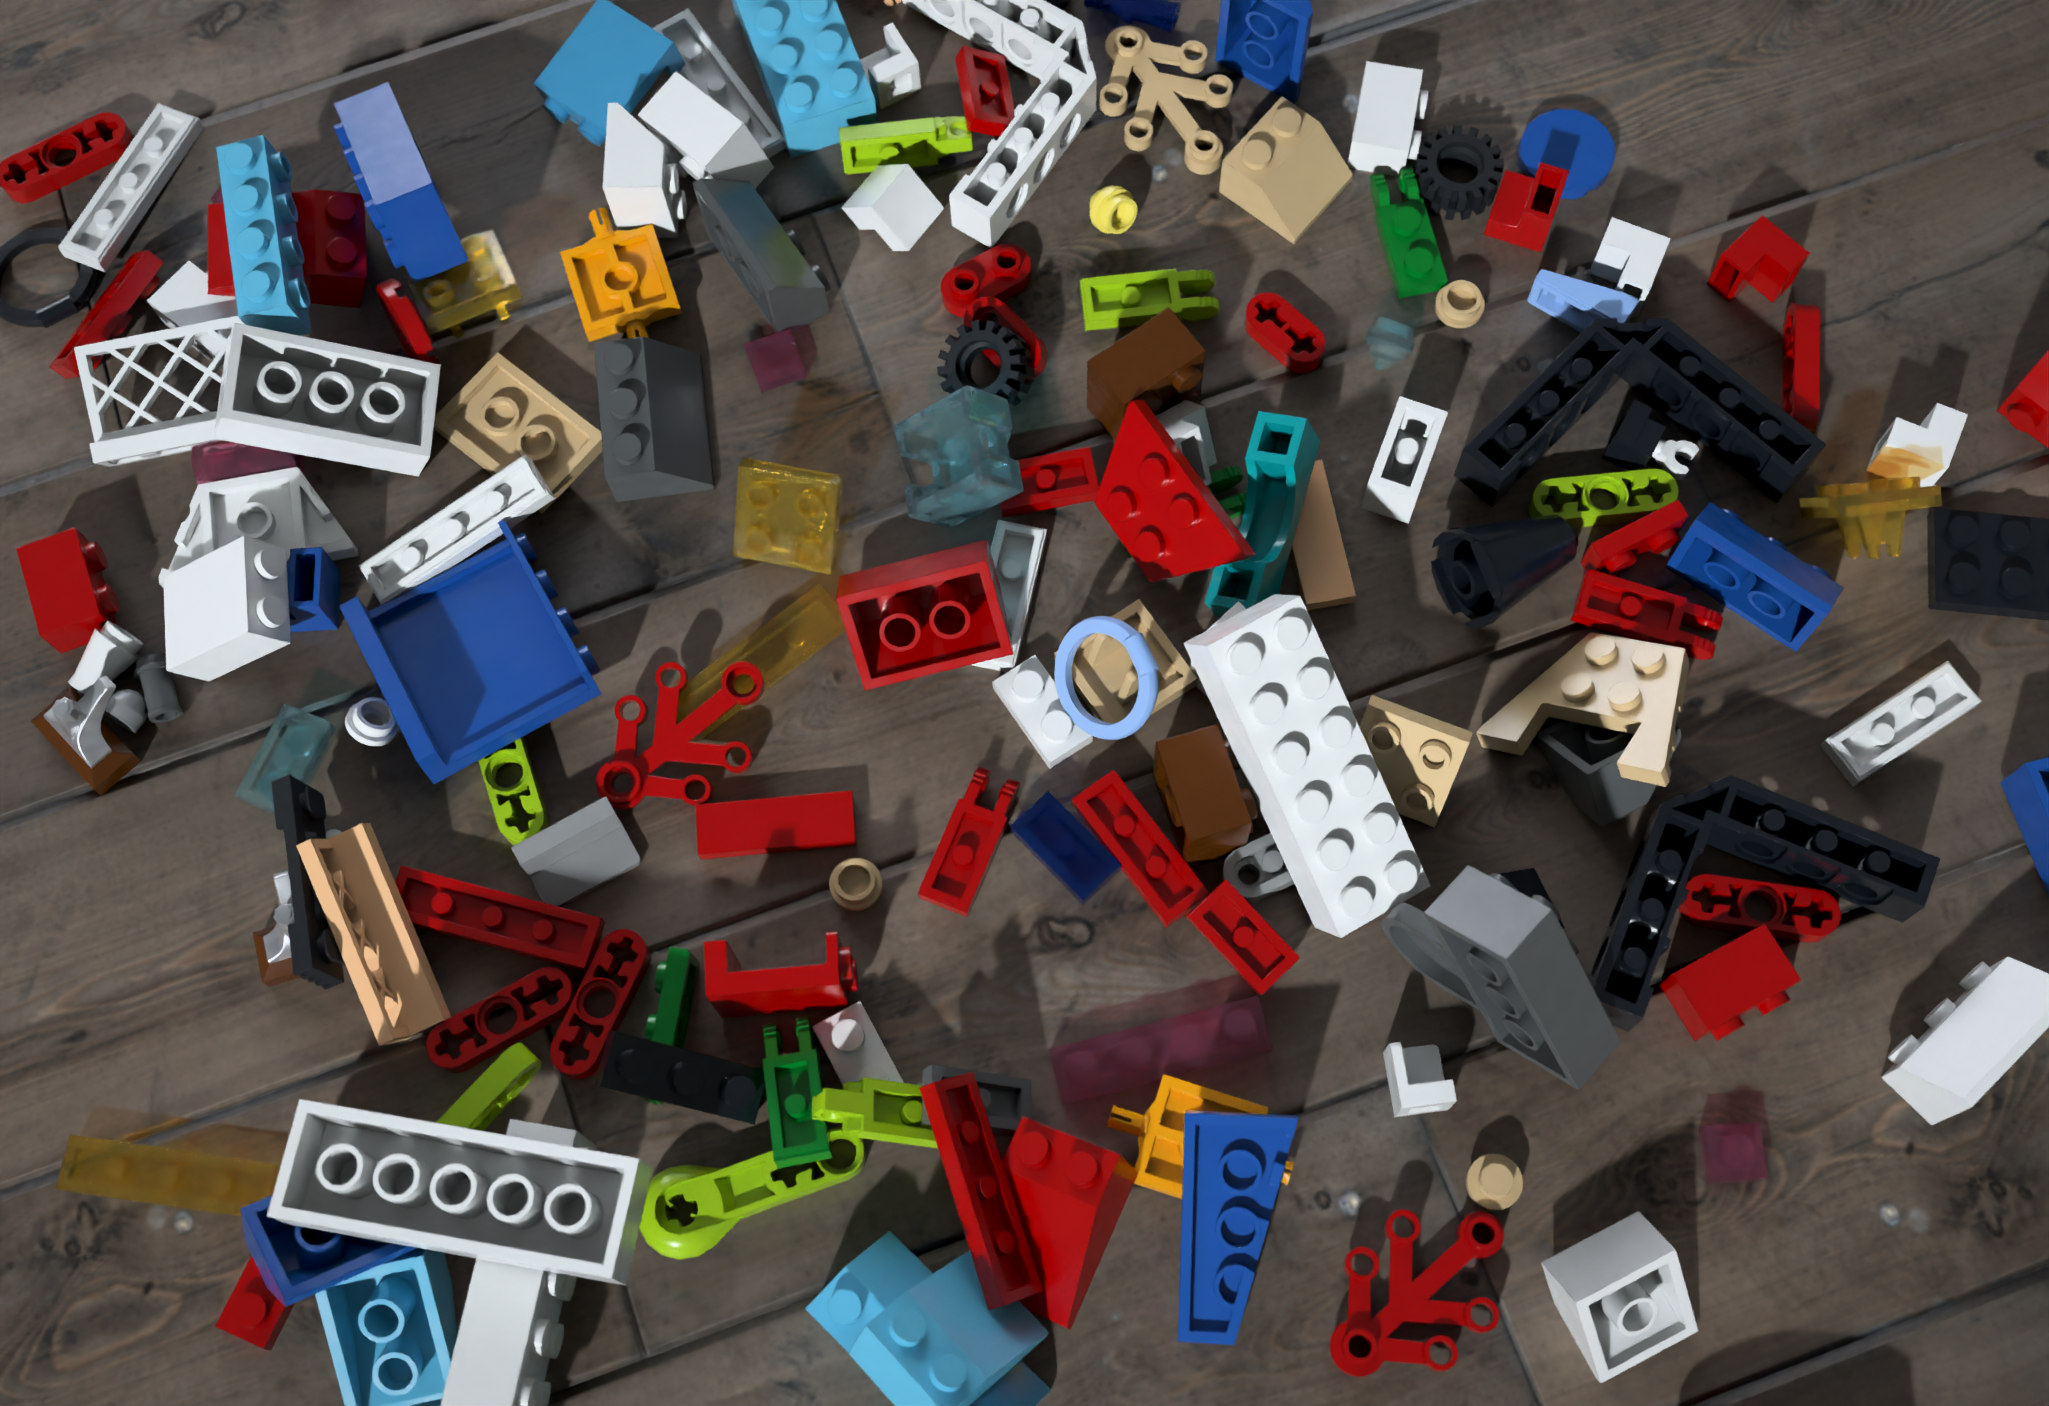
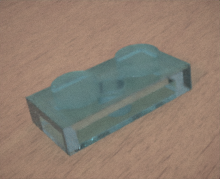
M284 704L235 796L247 804L275 815L271 782L290 774L307 784L336 728L327 720Z

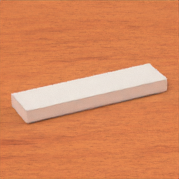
M689 9L680 12L653 28L672 40L686 64L679 74L740 119L768 158L786 149L785 139Z
M157 104L58 246L64 257L102 272L107 271L204 129L199 118L168 106Z
M524 454L361 563L359 567L382 605L451 569L503 534L498 522L505 519L509 528H512L554 500L555 497L532 459Z

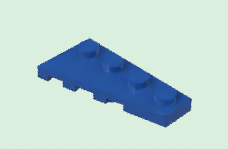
M1185 1111L1178 1342L1235 1345L1299 1116Z

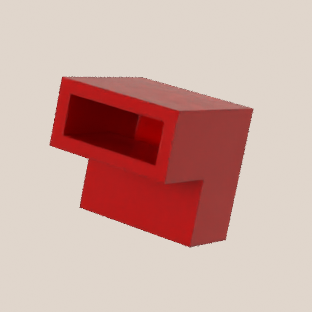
M1542 162L1539 164L1535 178L1505 170L1483 235L1541 252L1569 171Z
M1762 215L1721 254L1707 285L1730 303L1750 284L1773 303L1793 284L1810 253Z

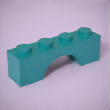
M1258 411L1245 457L1248 488L1244 515L1239 528L1240 533L1256 554L1251 559L1214 568L1204 603L1218 619L1238 601L1248 609L1274 594H1279L1321 442L1307 418Z

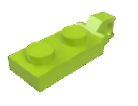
M930 117L839 128L844 173H847V175L872 172L877 166L909 164L911 168L938 165V158L946 156L948 153L973 151L972 131L967 130L965 117Z
M863 1077L858 1082L847 1081L843 1084V1090L824 1088L820 1094L812 1097V1119L834 1124L842 1123V1133L854 1135L856 1138L938 1149L931 1125L922 1124L921 1085Z

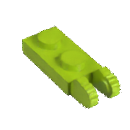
M1176 269L1082 278L1080 280V295L1085 331L1142 325L1168 307L1180 321H1182V318L1188 321L1211 319V317H1215L1220 312L1218 299L1211 296L1180 298V292L1190 295L1198 292H1207L1215 288L1214 272L1207 269L1179 272Z

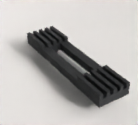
M289 774L272 781L271 786L276 829L283 830L285 835L295 920L294 923L288 925L293 975L301 976V979L304 980L308 979L310 983L315 982L317 986L322 985L323 989H329L344 983L342 966L344 960L296 845L308 839H326L324 819L327 817L325 800L319 791Z

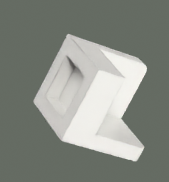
M893 23L883 27L886 47L860 60L875 97V102L880 109L921 90L919 62Z
M1401 1042L1388 1044L1383 1052L1394 1117L1446 1111L1455 1104L1457 1099L1453 1079H1444L1440 1052L1437 1045L1402 1048Z

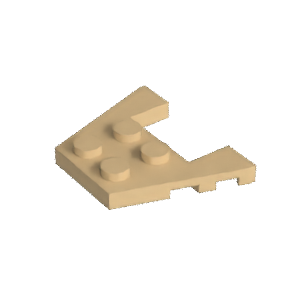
M1590 632L1478 729L1476 734L1481 747L1523 756L1548 717L1631 733L1634 735L1617 761L1621 777L1666 787L1671 776L1669 766L1671 751H1675L1677 741L1675 731L1677 713L1682 711L1690 664L1686 650L1681 647Z

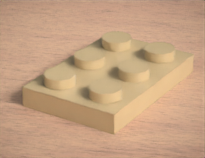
M498 352L435 415L434 429L492 475L524 454L532 459L555 497L554 500L537 510L541 514L551 506L603 451L600 430Z

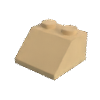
M1282 96L1222 160L1219 192L1295 244L1352 181L1353 174L1322 124Z

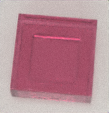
M790 329L744 344L761 393L807 377Z

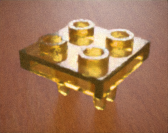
M493 229L481 234L469 235L461 240L469 261L422 281L413 283L406 267L402 266L422 320L430 335L450 327L455 338L465 336L460 325L461 322L496 309L500 319L504 320L510 317L506 304L523 298Z
M744 457L738 465L733 556L831 574L836 564L843 476Z
M1920 476L1874 479L1852 484L1817 486V496L1799 498L1801 518L1837 519L1847 556L1852 559L1860 557V546L1862 543L1868 559L1876 560L1880 558L1881 545L1883 543L1886 545V552L1889 557L1900 556L1906 510L1942 506L1941 486H1921Z

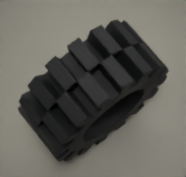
M1454 125L1450 135L1446 127L1438 129L1436 138L1430 134L1425 139L1424 146L1421 145L1413 172L1418 183L1419 199H1423L1425 205L1429 202L1432 203L1430 213L1437 216L1440 209L1447 211L1445 219L1453 220L1455 212H1460L1461 220L1470 219L1472 209L1478 216L1484 212L1486 205L1490 206L1492 204L1503 175L1504 158L1499 159L1501 150L1498 145L1490 148L1492 138L1488 134H1485L1480 140L1476 138L1479 129L1470 127L1469 134H1462V125ZM1447 163H1460L1472 169L1476 178L1468 183H1455L1446 179L1440 173V167Z
M980 320L971 321L972 327L963 324L956 328L960 334L958 338L949 335L944 341L951 346L949 352L940 349L938 358L946 361L945 366L937 367L938 376L946 378V381L940 383L943 391L951 393L949 398L954 403L983 414L993 415V411L1000 414L1008 411L1007 404L1017 406L1022 401L1017 394L1020 391L1027 394L1031 387L1024 383L1026 376L1034 378V368L1027 366V362L1034 360L1032 352L1024 349L1028 344L1022 337L1017 336L1016 332L988 320L987 323ZM993 349L1001 359L999 376L988 386H978L971 376L972 362L979 352Z

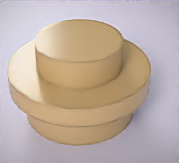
M1456 280L1445 285L1438 292L1435 300V311L1438 318L1453 328H1467L1476 324L1480 320L1485 307L1484 298L1479 288L1466 280Z
M850 858L842 861L834 868L829 879V889L834 901L839 906L851 911H860L869 908L878 900L882 892V878L877 867L870 861L863 858Z
M1486 1154L1476 1159L1469 1167L1466 1175V1187L1470 1197L1477 1205L1487 1210L1499 1211L1510 1207L1518 1200L1523 1189V1178L1518 1166L1508 1157L1501 1154Z

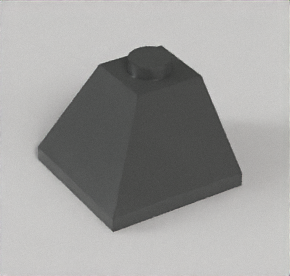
M1562 720L1538 732L1535 736L1537 745L1574 806L1601 827L1610 822L1619 821L1628 813L1646 805L1657 786L1621 777L1617 761L1634 734ZM1675 726L1677 734L1675 750L1682 738L1680 728ZM1671 751L1670 759L1675 751Z

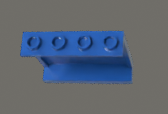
M505 519L498 522L506 540L368 612L358 596L339 606L416 762L433 784L442 781L601 695L592 677L601 672L586 644L576 649L571 638L579 634L577 627L565 606L555 611L550 600L559 596L544 569L534 573L530 563L537 560L538 557L524 532L514 537Z

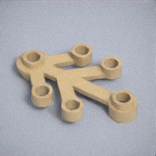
M1121 26L1113 30L1105 42V53L1108 60L1112 63L1113 69L1109 84L1105 85L1100 91L1099 106L1101 111L1108 116L1114 117L1123 114L1128 104L1126 87L1131 72L1134 71L1142 82V88L1134 118L1125 125L1124 141L1127 147L1134 151H1143L1151 145L1153 140L1152 122L1158 104L1186 142L1184 161L1187 168L1200 175H1207L1216 171L1222 162L1223 145L1221 140L1214 133L1202 130L1177 96L1204 101L1211 107L1222 108L1227 106L1232 99V81L1227 76L1220 74L1213 75L1206 81L1161 73L1152 63L1180 66L1184 72L1189 74L1200 73L1206 67L1207 48L1199 41H1187L1181 47L1151 42L1149 35L1136 26ZM1123 45H1133L1134 47L1127 48ZM1190 54L1198 55L1200 59L1189 60L1186 58V56ZM1221 88L1225 93L1218 95L1211 92V90ZM1115 96L1120 98L1121 101L1110 103L1106 99ZM1134 131H1142L1146 135L1144 137L1137 138L1132 136L1131 133H1133ZM1206 146L1211 149L1208 151L1199 150L1197 147Z

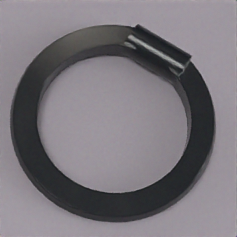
M52 227L32 229L11 238L0 247V317L23 327L48 328L80 312L79 309L83 307L94 291L98 274L97 269L80 263L78 279L69 293L43 308L21 309L14 307L4 300L1 292L3 273L13 258L22 251L36 245H60L69 231Z

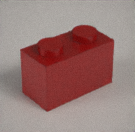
M76 527L16 548L39 634L59 653L62 654L87 645L94 629L98 628L101 630L107 621L117 625L114 614L120 612V605L112 587L105 583L102 571L108 569V563L97 541L90 542Z
M1764 923L1672 973L1660 984V987L1694 1041L1711 1033L1717 1042L1745 1026L1741 1019V1016L1757 1008L1761 1015L1764 1016L1791 1001L1786 991L1800 982L1801 978Z

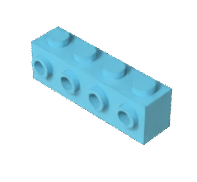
M264 134L216 147L238 318L245 325L299 336L312 333L308 307H310V296L304 282L302 268L304 254L298 240L296 226L298 212L292 198L290 184L292 170L286 155L282 151L277 152Z

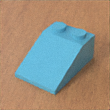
M416 1248L315 1294L345 1406H441L458 1336L453 1287L444 1252Z
M969 1250L907 1290L867 1323L849 1355L895 1406H970L1046 1338L1049 1332L1020 1301L988 1310Z

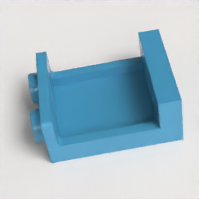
M597 0L533 85L545 100L541 106L548 114L561 123H565L567 119H570L579 125L577 129L586 139L600 147L606 141L608 103H618L631 114L663 71L672 76L675 71L679 73L686 63L672 40L610 1Z

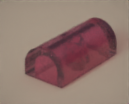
M223 440L195 445L191 449L192 468L197 484L298 467L304 475L302 455Z

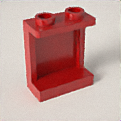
M837 931L826 932L827 961L824 964L741 971V964L726 940L704 941L706 997L721 1018L847 1008L850 1006L849 991H858L856 959L852 958L851 946L843 947Z

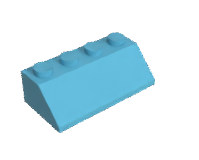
M889 1231L846 1265L805 1309L850 1353L867 1323L907 1290L933 1273ZM1020 1360L970 1406H1037L1051 1389Z

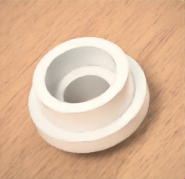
M368 697L351 706L345 717V726L348 733L358 742L368 746L386 745L394 739L398 731V724L387 702L380 698Z

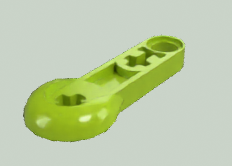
M842 1127L829 1129L831 1143L838 1139H845L855 1145L856 1157L853 1163L845 1169H834L827 1164L826 1159L816 1161L825 1175L814 1180L815 1175L812 1169L802 1171L796 1175L797 1184L789 1188L783 1180H774V1175L780 1173L782 1168L778 1169L776 1166L773 1150L725 1168L689 1164L669 1167L650 1180L639 1229L647 1244L663 1256L678 1260L698 1257L713 1248L741 1219L855 1177L862 1170L866 1161L865 1146L860 1138L842 1133ZM682 1197L689 1204L698 1205L697 1215L690 1214L694 1221L687 1226H684L677 1219L670 1220V1209L677 1210V1207L673 1204Z

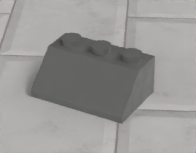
M701 178L692 183L708 237L780 340L830 312L826 292L831 288L826 276L817 264L812 267L808 265L803 258L805 250L800 239L792 229L784 231L778 222L781 219L774 202L767 194L760 197L750 181Z
M646 337L594 343L604 471L606 481L615 501L623 502L713 490L714 479L700 353Z

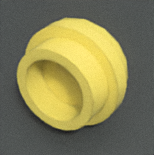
M1110 185L1096 191L1091 196L1089 216L1092 224L1098 230L1106 234H1121L1132 226L1137 216V204L1128 190L1121 186Z

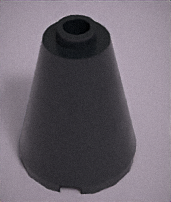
M1558 515L1446 530L1439 534L1433 541L1432 546L1434 548L1439 545V558L1431 561L1432 574L1437 590L1453 615L1462 612L1471 620L1464 623L1470 628L1487 626L1500 618L1575 559L1578 546L1577 532L1569 522Z

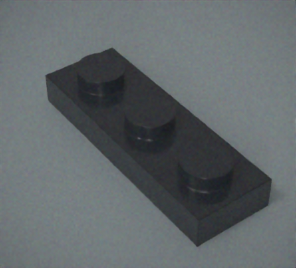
M609 1030L594 1085L755 1125L765 1086L764 1069Z

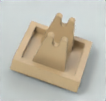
M1140 599L1111 616L1127 623L1143 634L1159 667L1158 696L1151 715L1197 686V676ZM1094 633L1087 637L1078 647L1072 665L1073 686L1098 720L1107 723H1118L1129 715L1135 705L1138 695L1137 670L1126 648L1115 638L1102 633ZM1057 651L1054 652V660L1056 659Z
M1371 695L1359 727L1398 814L1435 827L1473 732Z

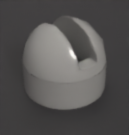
M124 689L116 691L111 696L104 715L125 730L136 734L148 716V709L145 699L138 691Z

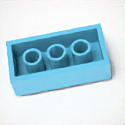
M732 0L734 12L779 130L785 139L790 158L840 143L839 128L878 123L875 97L836 0Z

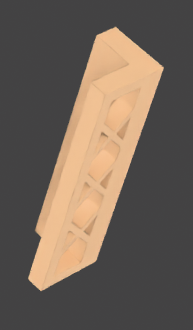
M361 823L329 839H308L296 845L378 1045L407 1040L450 1018L451 1014L371 823Z

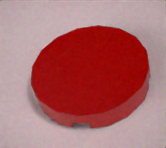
M391 278L377 284L376 289L385 314L408 358L439 364V358L436 355L430 357L427 355V352L433 350L431 345L433 341L412 299L409 300L407 295L399 298L396 291L403 288L400 281Z

